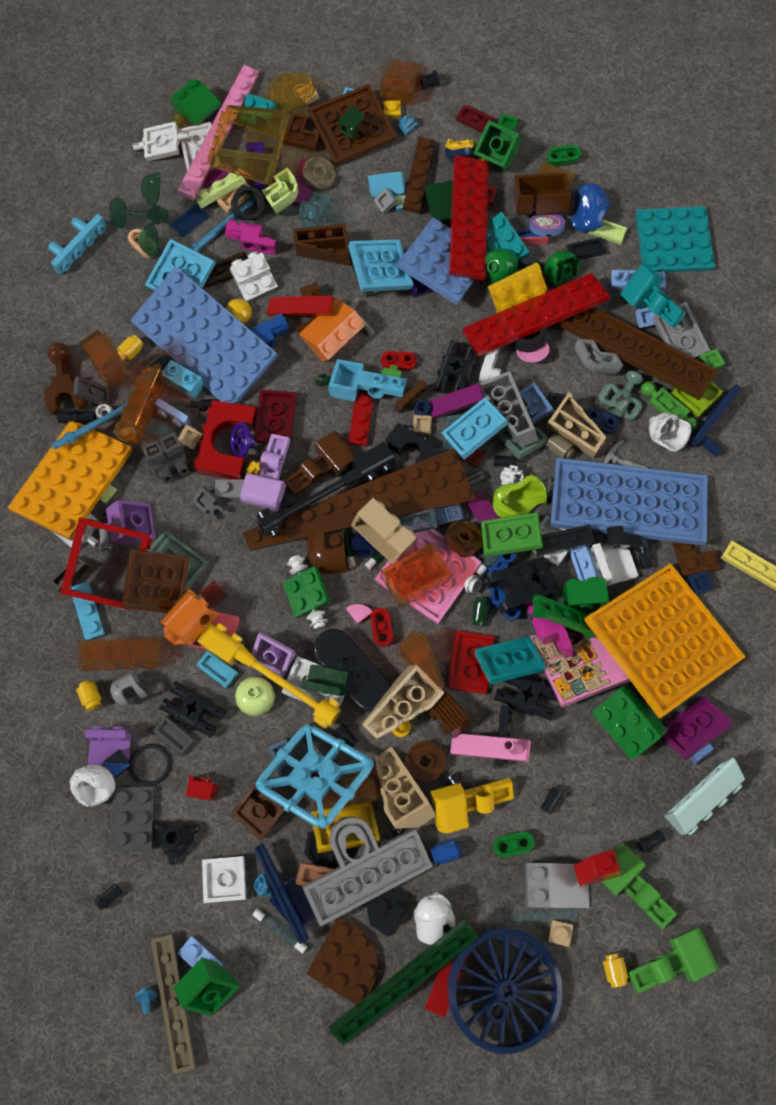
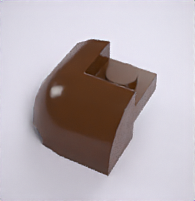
M323 531L307 536V555L312 567H318L321 574L347 572L343 532L324 534Z

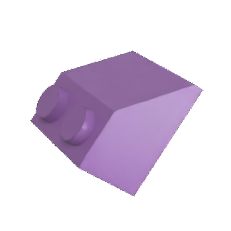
M117 500L106 508L108 523L150 533L149 538L156 539L150 503ZM109 531L111 544L129 545L142 542L140 538Z

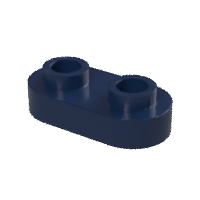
M590 408L585 411V414L590 420L592 419L601 432L606 434L617 432L620 421L616 416L596 408Z

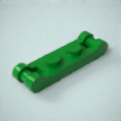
M536 595L532 598L533 606H535L533 608V616L535 618L548 619L583 633L585 638H593L595 636L594 632L584 621L589 616L588 614L541 595Z

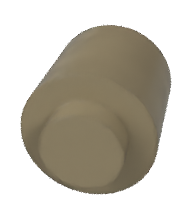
M553 434L546 443L549 451L559 458L569 459L575 452L573 449L574 444L561 435Z

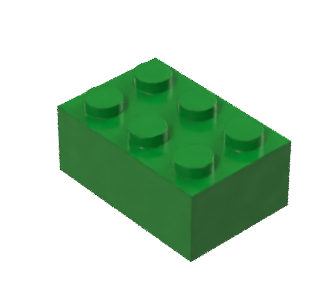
M628 683L591 712L631 761L668 732Z

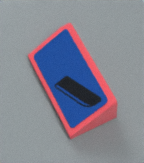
M514 229L525 245L548 244L547 234L546 237L534 234L530 229Z

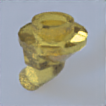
M172 113V122H176L179 128L186 125L184 123L185 118L179 113L176 115Z

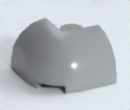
M577 340L575 345L576 353L582 364L589 371L599 374H616L620 371L623 364L616 353H608L598 348L594 340Z

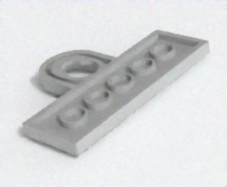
M349 816L337 821L332 827L329 836L330 845L339 867L303 885L302 888L321 927L433 866L415 828L378 846L369 826L362 819ZM349 833H355L364 842V851L359 857L353 858L346 854L347 843L345 839Z

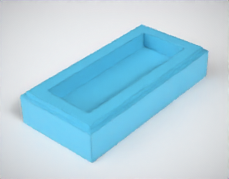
M209 650L196 664L197 667L226 689L239 675L237 671Z

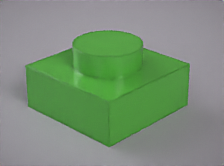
M717 348L699 357L701 362L716 370L725 365Z

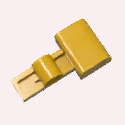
M503 779L468 790H464L459 783L431 791L437 829L442 833H451L468 828V812L477 810L479 813L488 814L495 809V804L514 799L511 779Z

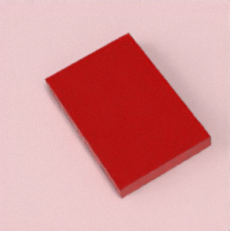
M456 630L447 689L487 695L489 682L475 656V649L494 645L495 636Z

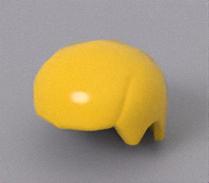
M234 299L226 305L225 309L244 325L251 319L252 308L246 300Z

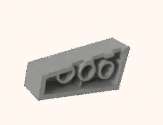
M508 371L480 383L484 397L507 420L509 424L505 428L518 445L523 447L538 441L535 428L511 372Z

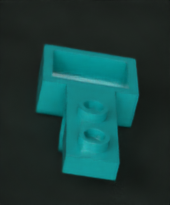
M641 263L620 295L635 308L643 309L647 304V308L650 311L659 315L671 327L676 328L687 312L659 288L664 279L648 264Z

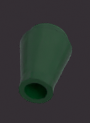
M476 597L475 601H473L472 625L484 627L485 620L492 607L490 605L491 600Z

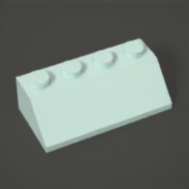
M731 758L722 762L664 815L681 835L687 833L691 835L698 829L697 823L710 818L713 815L712 809L716 806L720 808L728 801L726 796L731 792L735 794L742 788L740 783L745 778L736 760Z

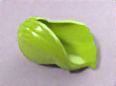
M534 475L525 477L517 484H504L496 489L493 495V508L500 518L529 514L537 505L547 504L546 487Z

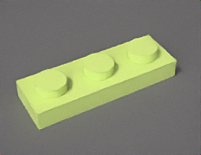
M239 170L233 171L222 180L215 181L210 187L200 190L195 198L202 209L245 184L246 181Z

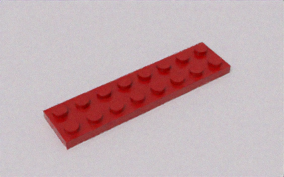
M455 155L453 160L449 275L480 281H484L486 277L488 161Z
M590 273L545 292V294L531 298L462 328L463 334L479 357L607 302L610 295L596 277Z

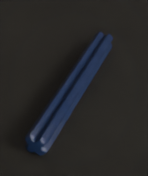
M260 844L254 848V851L298 943L302 944L309 939V936L266 846Z

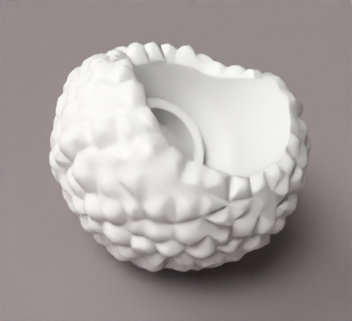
M91 764L80 767L74 772L70 779V789L79 803L86 807H93L104 803L111 797L115 790V781L108 769L101 765Z

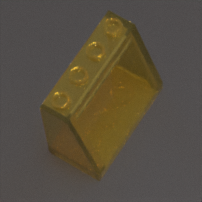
M227 105L225 112L221 111L219 121L222 123H218L216 129L218 136L214 135L212 145L215 148L211 147L208 157L211 158L210 166L271 186L290 112ZM229 122L276 138L272 154L222 149Z

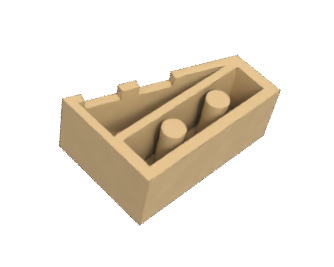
M569 392L548 421L547 429L556 435H561L574 444L576 448L594 458L604 444L606 436L592 419L590 420L583 408L576 403Z

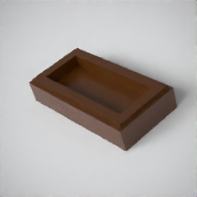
M420 381L395 403V410L398 413H401L426 391L427 384L425 381Z

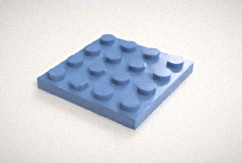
M433 217L399 260L396 267L455 305H458L475 280L449 275L451 228Z

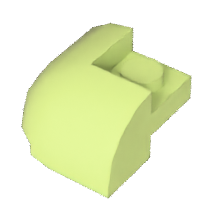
M288 167L275 175L274 179L276 182L262 191L276 214L290 206L299 192L296 179Z

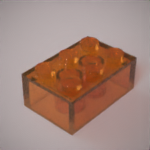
M433 543L422 547L381 570V578L400 609L446 584L452 577Z

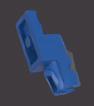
M282 313L258 320L257 325L250 329L270 348L276 346L274 337L278 338L289 331Z

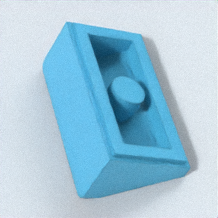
M402 171L368 176L372 197H377L385 188L390 189L393 195L405 193L406 183Z

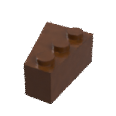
M346 224L293 229L297 256L350 266Z

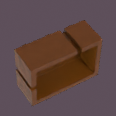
M567 172L514 175L513 195L516 215L532 214V212L536 214L569 212L571 192L568 185Z

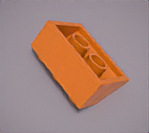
M336 298L331 315L317 316L298 335L323 362L336 354L366 323L354 309Z

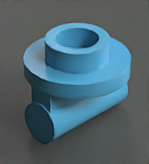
M406 114L399 120L400 124L398 125L406 136L418 126V123L412 115L408 117Z
M265 874L259 875L254 883L255 891H257L259 896L273 897L274 891Z
M142 988L135 995V999L141 1002L144 1014H148L151 1011L150 1001L157 999V993L152 988Z

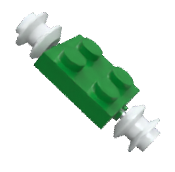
M296 555L291 557L287 563V566H292L290 574L296 576L282 583L295 618L310 613L306 618L312 621L309 627L319 630L326 626L325 623L328 622V619H323L322 616L325 614V611L318 610V608L330 603V599L318 567L313 566L307 569L308 565H303L302 563L305 561V557Z

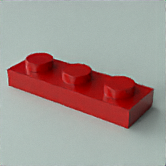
M358 392L354 401L349 445L367 447L374 400L368 393Z

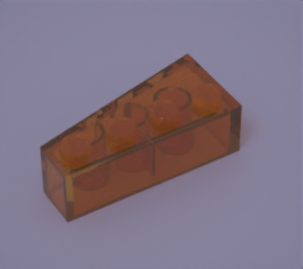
M97 329L79 342L95 370L109 388H112L127 377L126 366L123 364L120 355L106 333L102 335Z
M160 638L79 641L80 672L116 669L133 670L136 667L155 669L161 664Z

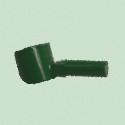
M325 373L320 374L318 377L322 378L323 381L317 379L315 383L318 386H329L328 375Z

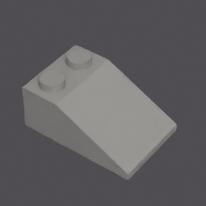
M525 863L526 907L589 908V885L579 886L574 870V865L576 864Z

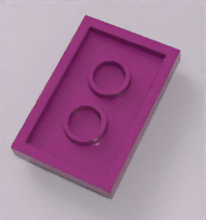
M702 697L665 724L664 727L668 732L661 738L678 755L687 760L733 726L730 718L706 697Z

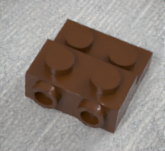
M254 782L231 814L255 836L263 840L287 811L284 810L283 806L256 789V782Z

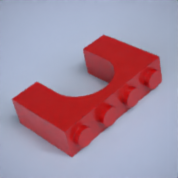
M212 400L211 407L209 406L207 409V423L203 425V440L199 441V456L194 461V467L198 474L231 480H243L246 467L244 458L217 452L214 449V441L221 431L227 428H234L239 422L246 423L249 430L254 431L257 415L256 407Z

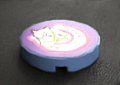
M557 213L535 214L530 218V230L538 236L546 237V234H551L553 237L564 230L565 220Z

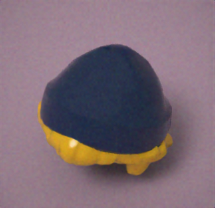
M448 139L445 144V155L452 164L455 155L471 158L475 151L476 142L473 139L462 141Z

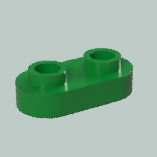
M576 145L553 147L548 150L546 160L548 164L553 166L574 164L580 160L581 150Z
M518 832L498 837L493 843V850L497 856L506 858L530 852L535 842L530 833ZM521 839H526L527 845L525 847L520 845ZM501 843L507 845L506 851L500 850L499 846Z

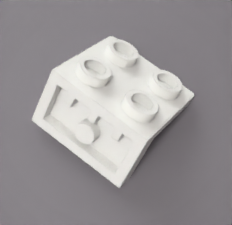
M600 543L592 545L591 552L600 578L606 579V586L638 577L630 550L610 549L608 546L601 547Z

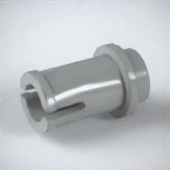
M99 529L100 544L98 548L104 553L111 552L114 544H111L110 532Z

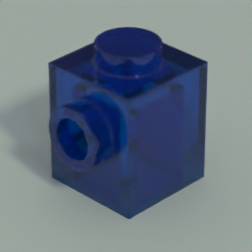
M356 531V537H352L351 548H354L355 554L362 558H368L370 555L374 556L375 548Z

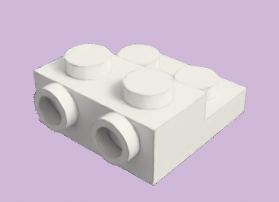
M253 252L248 255L249 259L244 261L238 259L230 267L233 278L244 300L247 302L278 288L263 253Z

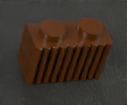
M445 689L443 690L444 694L427 713L433 721H439L441 724L439 728L446 736L449 734L452 738H455L468 728L472 722Z

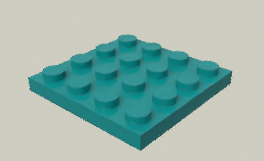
M706 206L636 210L635 216L641 263L648 264L655 272L664 271L665 273L714 270L715 264Z

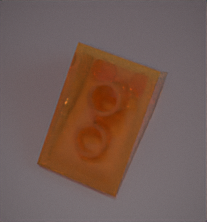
M390 59L381 80L380 101L400 100V104L413 106L422 64Z
M413 630L398 646V655L409 665H417L443 691L445 683L430 644L427 642L428 638L421 631L417 633Z

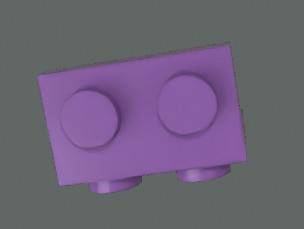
M93 726L92 730L85 729V738L90 740L88 765L97 764L107 769L103 761L119 749L122 750L129 760L132 734L126 731L124 727H112V730H105V727Z

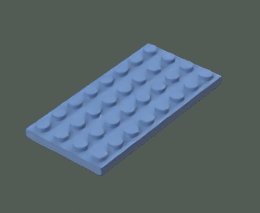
M176 266L130 320L179 365L200 376L204 383L203 386L221 402L238 404L279 356Z
M556 458L550 527L571 529L590 524L592 532L607 534V527L619 525L623 526L624 535L705 546L707 543L708 476Z

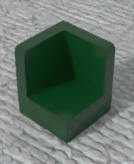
M351 107L339 120L340 131L354 140L357 137V126L365 118L364 114Z

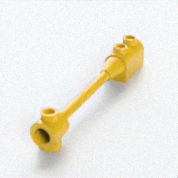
M212 623L209 624L197 639L201 646L229 665L233 666L237 660L248 667H253L314 708L313 716L315 717L313 721L325 729L328 726L331 727L341 713V709L338 708L340 703L331 697L328 701L323 699L321 702H318L258 662L244 647V644L241 643L243 639L235 633L232 636L227 634V628L222 624L217 623L216 626Z

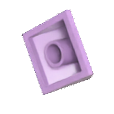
M262 632L258 633L251 653L258 662L282 678L285 677L297 657L294 650Z

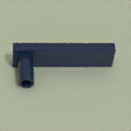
M735 384L725 393L687 444L692 447L700 444L715 457L722 451L723 448L706 434L741 390L740 386Z

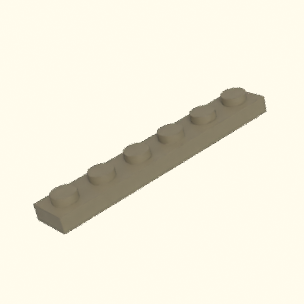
M170 934L151 939L173 1074H178L196 1069L197 1067L187 1010L181 1008L174 990V986L181 980L174 935Z

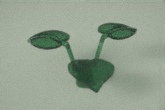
M161 172L146 175L142 179V197L147 199L146 203L152 206L147 212L125 211L126 203L121 198H114L109 204V218L115 228H122L125 225V214L145 215L153 221L145 225L144 230L140 231L138 236L141 250L152 257H160L158 251V232L153 225L166 222L169 216L166 208H160V205H156L160 195Z

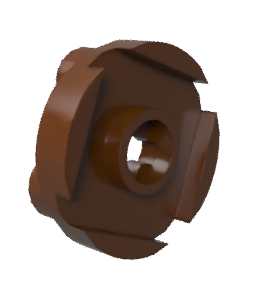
M461 520L454 521L446 531L444 542L462 558L476 554L483 545L481 530L471 522L460 523Z
M421 741L414 744L408 751L405 765L414 780L429 783L435 781L443 774L446 758L443 750L430 741ZM426 756L427 759H431V763L428 764L429 767L420 765L422 757Z

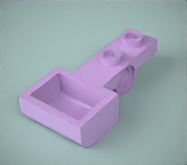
M271 434L267 450L261 456L259 475L246 474L240 494V500L243 504L264 509L269 508L279 512L286 484L284 481L279 480L291 441L289 437Z

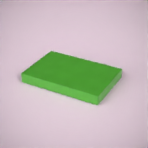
M538 512L481 521L485 557L543 548Z

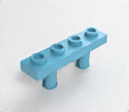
M96 214L88 224L79 217H75L72 220V225L80 232L65 248L55 241L49 244V251L56 255L51 265L58 274L61 275L64 271H67L71 264L81 257L82 252L93 244L96 237L104 233L107 226L102 216Z

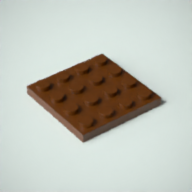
M369 84L308 109V114L318 133H320V137L335 166L397 141V136ZM351 107H354L365 116L364 120L357 126V137L354 140L342 133L339 126V120Z

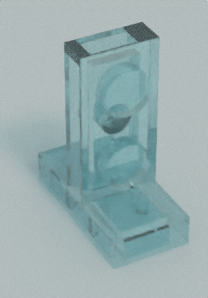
M314 192L309 202L302 201L300 204L299 228L318 226V222L331 202V196Z

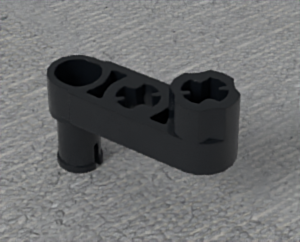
M623 526L607 527L608 548L636 551L639 554L640 569H650L653 567L650 551H652L651 539L624 535Z

